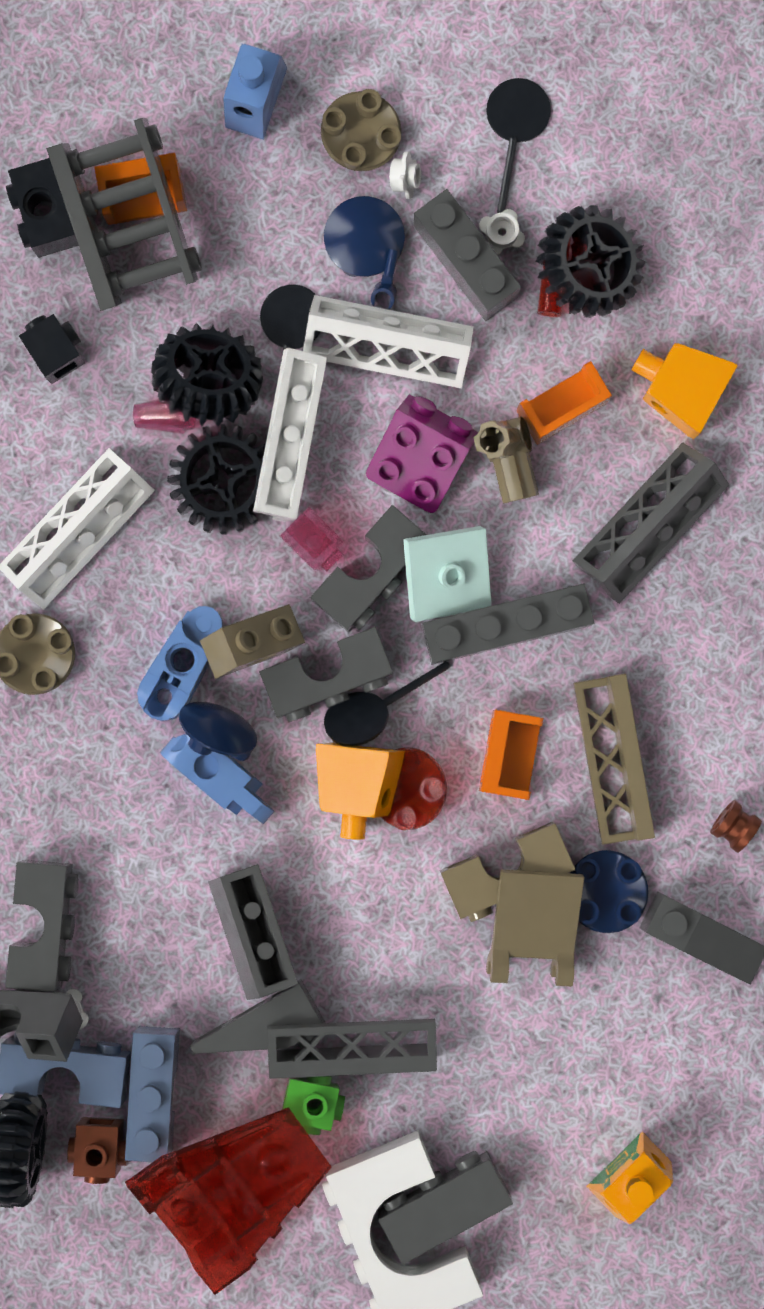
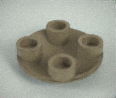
M365 89L342 95L331 103L323 114L321 138L325 150L336 163L354 171H370L386 164L396 153L401 141V124L394 108L377 91Z
M20 614L13 617L0 631V678L7 686L23 694L39 695L56 689L67 679L75 661V646L69 631L58 620L44 614Z

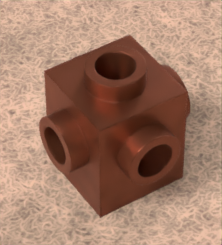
M82 1117L76 1124L75 1137L69 1138L67 1149V1162L74 1163L73 1176L84 1177V1182L104 1184L108 1183L110 1178H116L121 1170V1166H127L128 1161H125L126 1140H123L124 1119Z

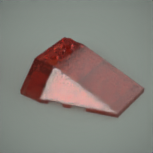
M288 1107L162 1155L125 1183L149 1214L155 1212L185 1249L194 1270L216 1295L251 1269L258 1260L255 1254L269 1237L275 1239L283 1229L280 1223L294 1206L299 1208L332 1166Z

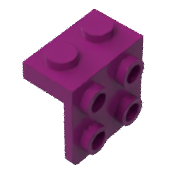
M409 394L396 410L366 470V476L372 482L424 511L434 513L442 503L463 461L475 444L473 437L478 432L473 430L472 425L465 419L457 416L450 417L437 410L436 405L429 399L420 396L414 397Z

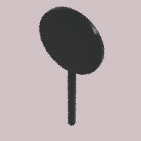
M514 78L502 82L492 91L487 102L486 114L491 128L498 136L509 141L497 213H501L506 209L517 142H526L536 138L544 131L550 119L551 106L547 94L538 84L528 79Z
M285 285L272 291L264 300L260 311L261 326L268 339L282 347L283 350L286 348L299 349L304 347L308 316L314 295L316 294L300 285ZM315 330L314 341L320 335L321 331Z
M443 662L383 700L369 692L348 694L349 700L329 707L325 714L324 728L328 737L335 743L343 746H359L374 740L383 732L388 723L389 712L387 706L448 670L450 663Z

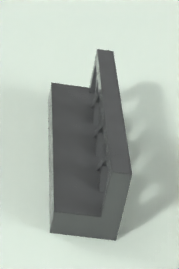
M682 442L572 561L579 569L596 580L610 598L620 604L727 489L729 483L714 461ZM686 459L696 464L688 474L675 477L676 469ZM666 491V497L660 504L648 507V500L654 493ZM638 520V527L632 534L620 537V530L627 522ZM610 550V557L599 569L590 564L599 552Z
M435 1019L267 1026L269 1079L437 1071ZM410 1031H427V1043L400 1044L399 1042ZM388 1032H398V1033H397V1034L395 1035V1037L393 1038ZM367 1033H379L389 1042L387 1045L377 1046L357 1045ZM335 1034L347 1044L345 1047H315L325 1035ZM346 1034H356V1035H355V1037H354L353 1039H351V1038H349ZM315 1035L311 1041L305 1037ZM294 1036L305 1047L303 1049L277 1050L276 1037Z

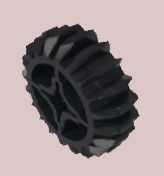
M590 205L585 210L582 206H577L570 210V213H562L556 217V223L547 226L544 231L547 237L541 239L537 245L545 253L538 255L535 262L545 266V270L540 272L538 276L539 279H548L550 283L545 293L552 294L556 292L559 295L555 306L561 307L569 303V314L575 315L582 310L584 318H591L596 313L603 317L610 314L612 310L621 309L625 306L626 300L634 297L635 293H637L634 286L640 284L644 278L636 270L643 268L646 261L636 256V253L640 252L644 245L633 244L631 239L637 230L631 229L626 232L623 228L626 217H619L613 221L612 209H605L600 212L597 205ZM572 236L574 242L571 244L572 257L571 260L567 261L566 250L569 239ZM583 260H592V261L602 260V261H600V262L597 263V264H596V263H591V264H590L589 262L580 264V262L583 261ZM614 262V276L609 286L608 280L611 279L609 269L611 263Z
M196 323L192 331H189L181 326L176 335L168 334L164 344H159L155 352V360L152 361L151 367L153 391L158 392L160 404H169L170 414L182 412L185 422L193 417L199 420L201 427L207 420H212L219 427L223 422V418L234 423L239 414L247 415L251 405H255L259 398L260 388L263 383L261 358L255 357L254 346H245L243 335L233 338L229 328L220 332L216 331L213 323L208 329H202ZM177 369L183 373V377L179 374Z
M225 424L219 425L218 436L214 437L210 428L205 426L202 428L206 439L199 442L196 435L191 433L188 435V439L194 447L189 451L185 446L179 445L176 449L185 458L184 461L174 459L169 463L171 468L180 471V474L168 476L167 482L171 485L181 486V488L170 493V498L173 501L185 499L178 506L177 511L184 515L193 509L194 511L188 522L192 526H196L202 518H205L203 530L207 533H211L215 522H219L221 535L228 534V522L234 523L238 533L243 532L244 526L240 519L247 516L252 525L258 524V519L252 511L254 509L263 460L261 458L264 456L266 444L253 449L258 439L257 435L251 433L242 441L243 429L241 426H236L233 429L231 437L227 436L228 431ZM219 448L238 450L248 456L253 463L245 466L242 463L238 465L227 464ZM208 453L210 462L208 472L204 476L197 478V482L190 484L195 464L203 455ZM217 461H219L222 470H225L227 475L231 472L234 474V477L228 479L229 498L219 484L215 487L212 485L214 481L218 480L219 470L216 464ZM257 475L252 495L244 504L239 506L236 497L237 488L243 482L248 481L249 477ZM202 493L204 495L218 494L222 497L227 511L209 510L201 506L194 496Z
M16 1091L15 1093H4L0 1098V1207H25L36 1193V1186L39 1182L45 1154L48 1126L47 1104L42 1095L34 1096L26 1092Z

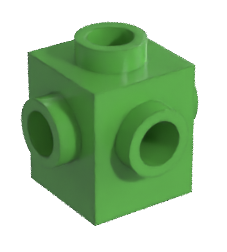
M332 1076L288 1078L281 1111V1121L297 1124L296 1130L306 1134L320 1135L321 1129L331 1131L333 1120L341 1121L345 1096L339 1095L340 1088L337 1083L331 1082ZM311 1099L321 1100L317 1107H309L307 1105Z

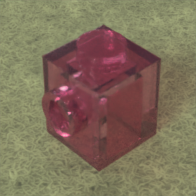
M310 507L280 535L281 540L315 574L321 568L328 572L344 556L340 551L344 546V541Z

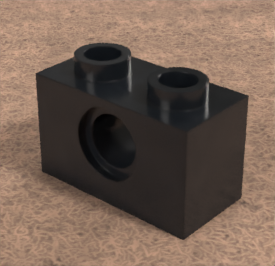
M50 158L8 170L12 184L6 186V191L13 210L19 208L23 223L17 224L24 247H31L37 257L40 258L79 246ZM44 201L52 203V208L48 214L44 216L34 215V209L39 203Z

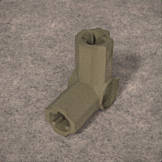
M521 416L506 421L494 420L482 423L478 434L473 437L476 451L486 454L489 461L493 462L503 504L539 495L529 455L532 451V441L525 419Z

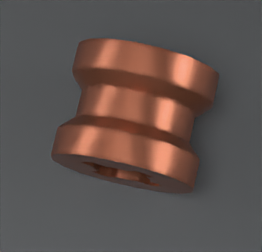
M733 800L716 819L710 833L716 838H725L729 841L730 848L738 853L755 836L761 826L762 819L756 815L749 816L742 810V805Z

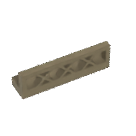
M626 674L573 683L601 844L655 838ZM607 686L610 703L601 716H599L586 706L584 689ZM610 711L612 714L613 725L605 720L606 716ZM588 714L597 720L591 729ZM601 723L613 731L616 736L617 743L608 756L593 746L592 736ZM617 751L621 766L612 760ZM595 754L604 760L599 769L597 768ZM608 764L620 771L623 776L624 784L615 797L602 789L599 777ZM624 792L626 793L628 806L619 801ZM602 795L611 800L606 809L604 808ZM615 805L629 813L632 832L627 831L609 835L606 818Z

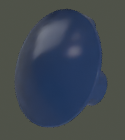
M359 196L344 201L332 211L325 225L324 244L332 262L348 276L369 277L384 272L389 248L399 250L397 258L399 259L404 247L405 232L400 216L388 203L375 197Z
M191 702L180 710L179 722L184 732L190 737L188 745L198 754L209 755L213 751L245 761L248 760L256 747L257 735L253 727L242 716L224 706L210 702Z
M602 850L588 854L574 866L575 870L570 873L583 874L584 876L579 922L582 925L600 933H615L623 931L638 922L647 905L648 884L640 865L636 861L620 852Z

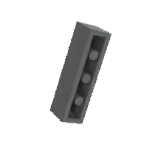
M585 583L423 622L422 629L431 665L590 627L595 623Z

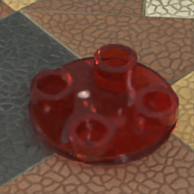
M412 747L398 748L395 750L405 751L391 811L388 816L381 818L400 830L418 829L431 823L442 811L447 796L446 777L439 763L427 752Z

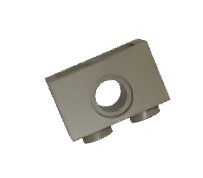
M288 604L222 627L200 640L213 675L217 679L280 656L305 643V640L291 606Z

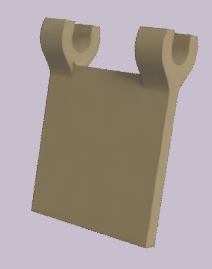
M501 869L492 945L486 963V972L490 974L491 983H508L509 958L519 957L552 959L550 975L551 977H556V986H573L575 971L574 951L584 883L583 874Z

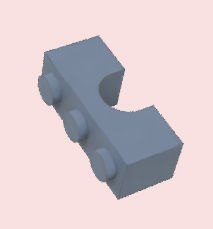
M139 1026L133 1032L125 1161L167 1163L172 1154L175 1118L172 1102L174 1079L178 1070L180 1028Z
M14 1033V1038L9 1037L1 1043L0 1094L4 1095V1093H15L17 1091L26 1092L34 1096L41 1095L44 1092L48 1070L62 1067L72 1071L79 1080V1104L121 1108L126 1101L132 1051L121 1050L122 1044L107 1041L97 1042L96 1047L81 1046V1040L76 1038L67 1062L28 1059L16 1033Z

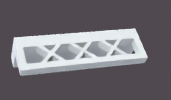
M314 295L308 316L303 352L327 357L326 362L462 389L474 327ZM315 330L331 333L339 344L330 349L313 346ZM361 340L371 341L379 352L370 357L359 355L352 345ZM401 348L412 349L419 359L410 365L399 363L392 353ZM441 356L459 359L457 372L454 374L439 371L432 361Z
M291 348L283 350L253 512L273 516L272 520L282 522L297 519L327 357Z
M108 448L0 564V570L18 590L44 610L155 490ZM115 464L118 468L107 480L102 481V476ZM86 498V501L82 505V507L79 510L74 511L75 505L81 499ZM54 528H58L53 538L46 541L47 535ZM30 557L29 563L17 574L14 570L26 558Z

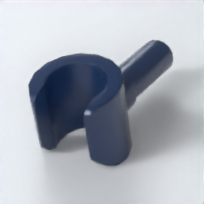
M389 248L381 282L375 285L371 294L373 306L379 292H386L390 296L388 309L395 302L397 289L393 284V276L399 250Z

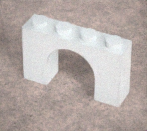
M419 1130L327 1168V1181L322 1182V1187L329 1205L332 1207L337 1204L343 1220L338 1221V1227L346 1246L352 1243L359 1258L353 1261L356 1273L362 1285L369 1283L374 1298L369 1300L371 1309H453L483 1296L481 1283L466 1246L422 1264L402 1265L382 1253L373 1239L371 1222L375 1212L386 1199L396 1193L435 1178L434 1167Z

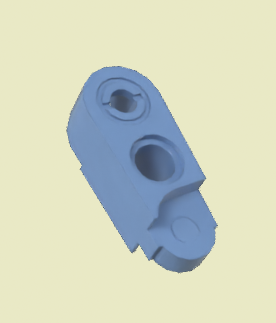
M199 606L191 612L187 611L183 619L176 625L141 681L137 691L138 703L151 718L160 721L173 720L179 717L182 707L191 702L209 666L200 640L223 627V620L220 614L213 608ZM182 649H188L194 655V664L186 672H179L174 666V657ZM168 689L171 691L172 699L169 704L164 705L159 702L158 693L160 690Z
M187 734L178 737L173 736L160 751V754L222 808H227L236 815L243 808L262 824L275 812L262 798L255 794L263 784L231 756L213 751L209 755L198 754L189 747L190 737Z

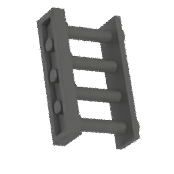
M147 118L134 120L138 134L86 151L78 152L77 149L71 150L69 143H61L46 148L100 311L120 305L122 303L120 296L125 294L124 290L181 272H183L187 285L199 280L196 272L202 271L196 248H188L160 161L158 150L163 149V144L159 131L155 124L149 126ZM144 151L151 173L150 176L93 194L91 190H84L80 175L85 173L84 169ZM157 192L164 216L108 234L104 231L98 232L93 216L98 214L99 209ZM170 232L177 254L176 257L121 274L118 271H111L107 256L111 255V250Z

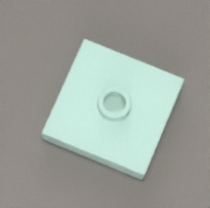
M477 526L403 539L411 620L414 622L492 606L486 528Z

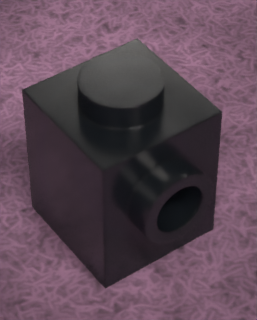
M54 314L49 317L42 315L33 319L25 326L26 331L19 335L40 371L51 385L85 364L84 359L75 347V345L81 342L80 338L69 321L61 324Z

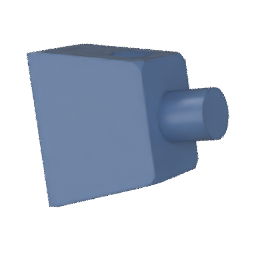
M241 44L223 99L225 128L264 140L287 71V66L282 56L247 44ZM240 108L248 109L252 112V115L240 112Z

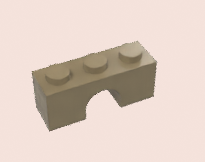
M550 822L515 838L521 853V862L517 870L569 873L575 870L554 822ZM477 854L439 870L460 919L468 916L470 922H473L493 913L491 906L497 904L500 878L493 877L485 871Z

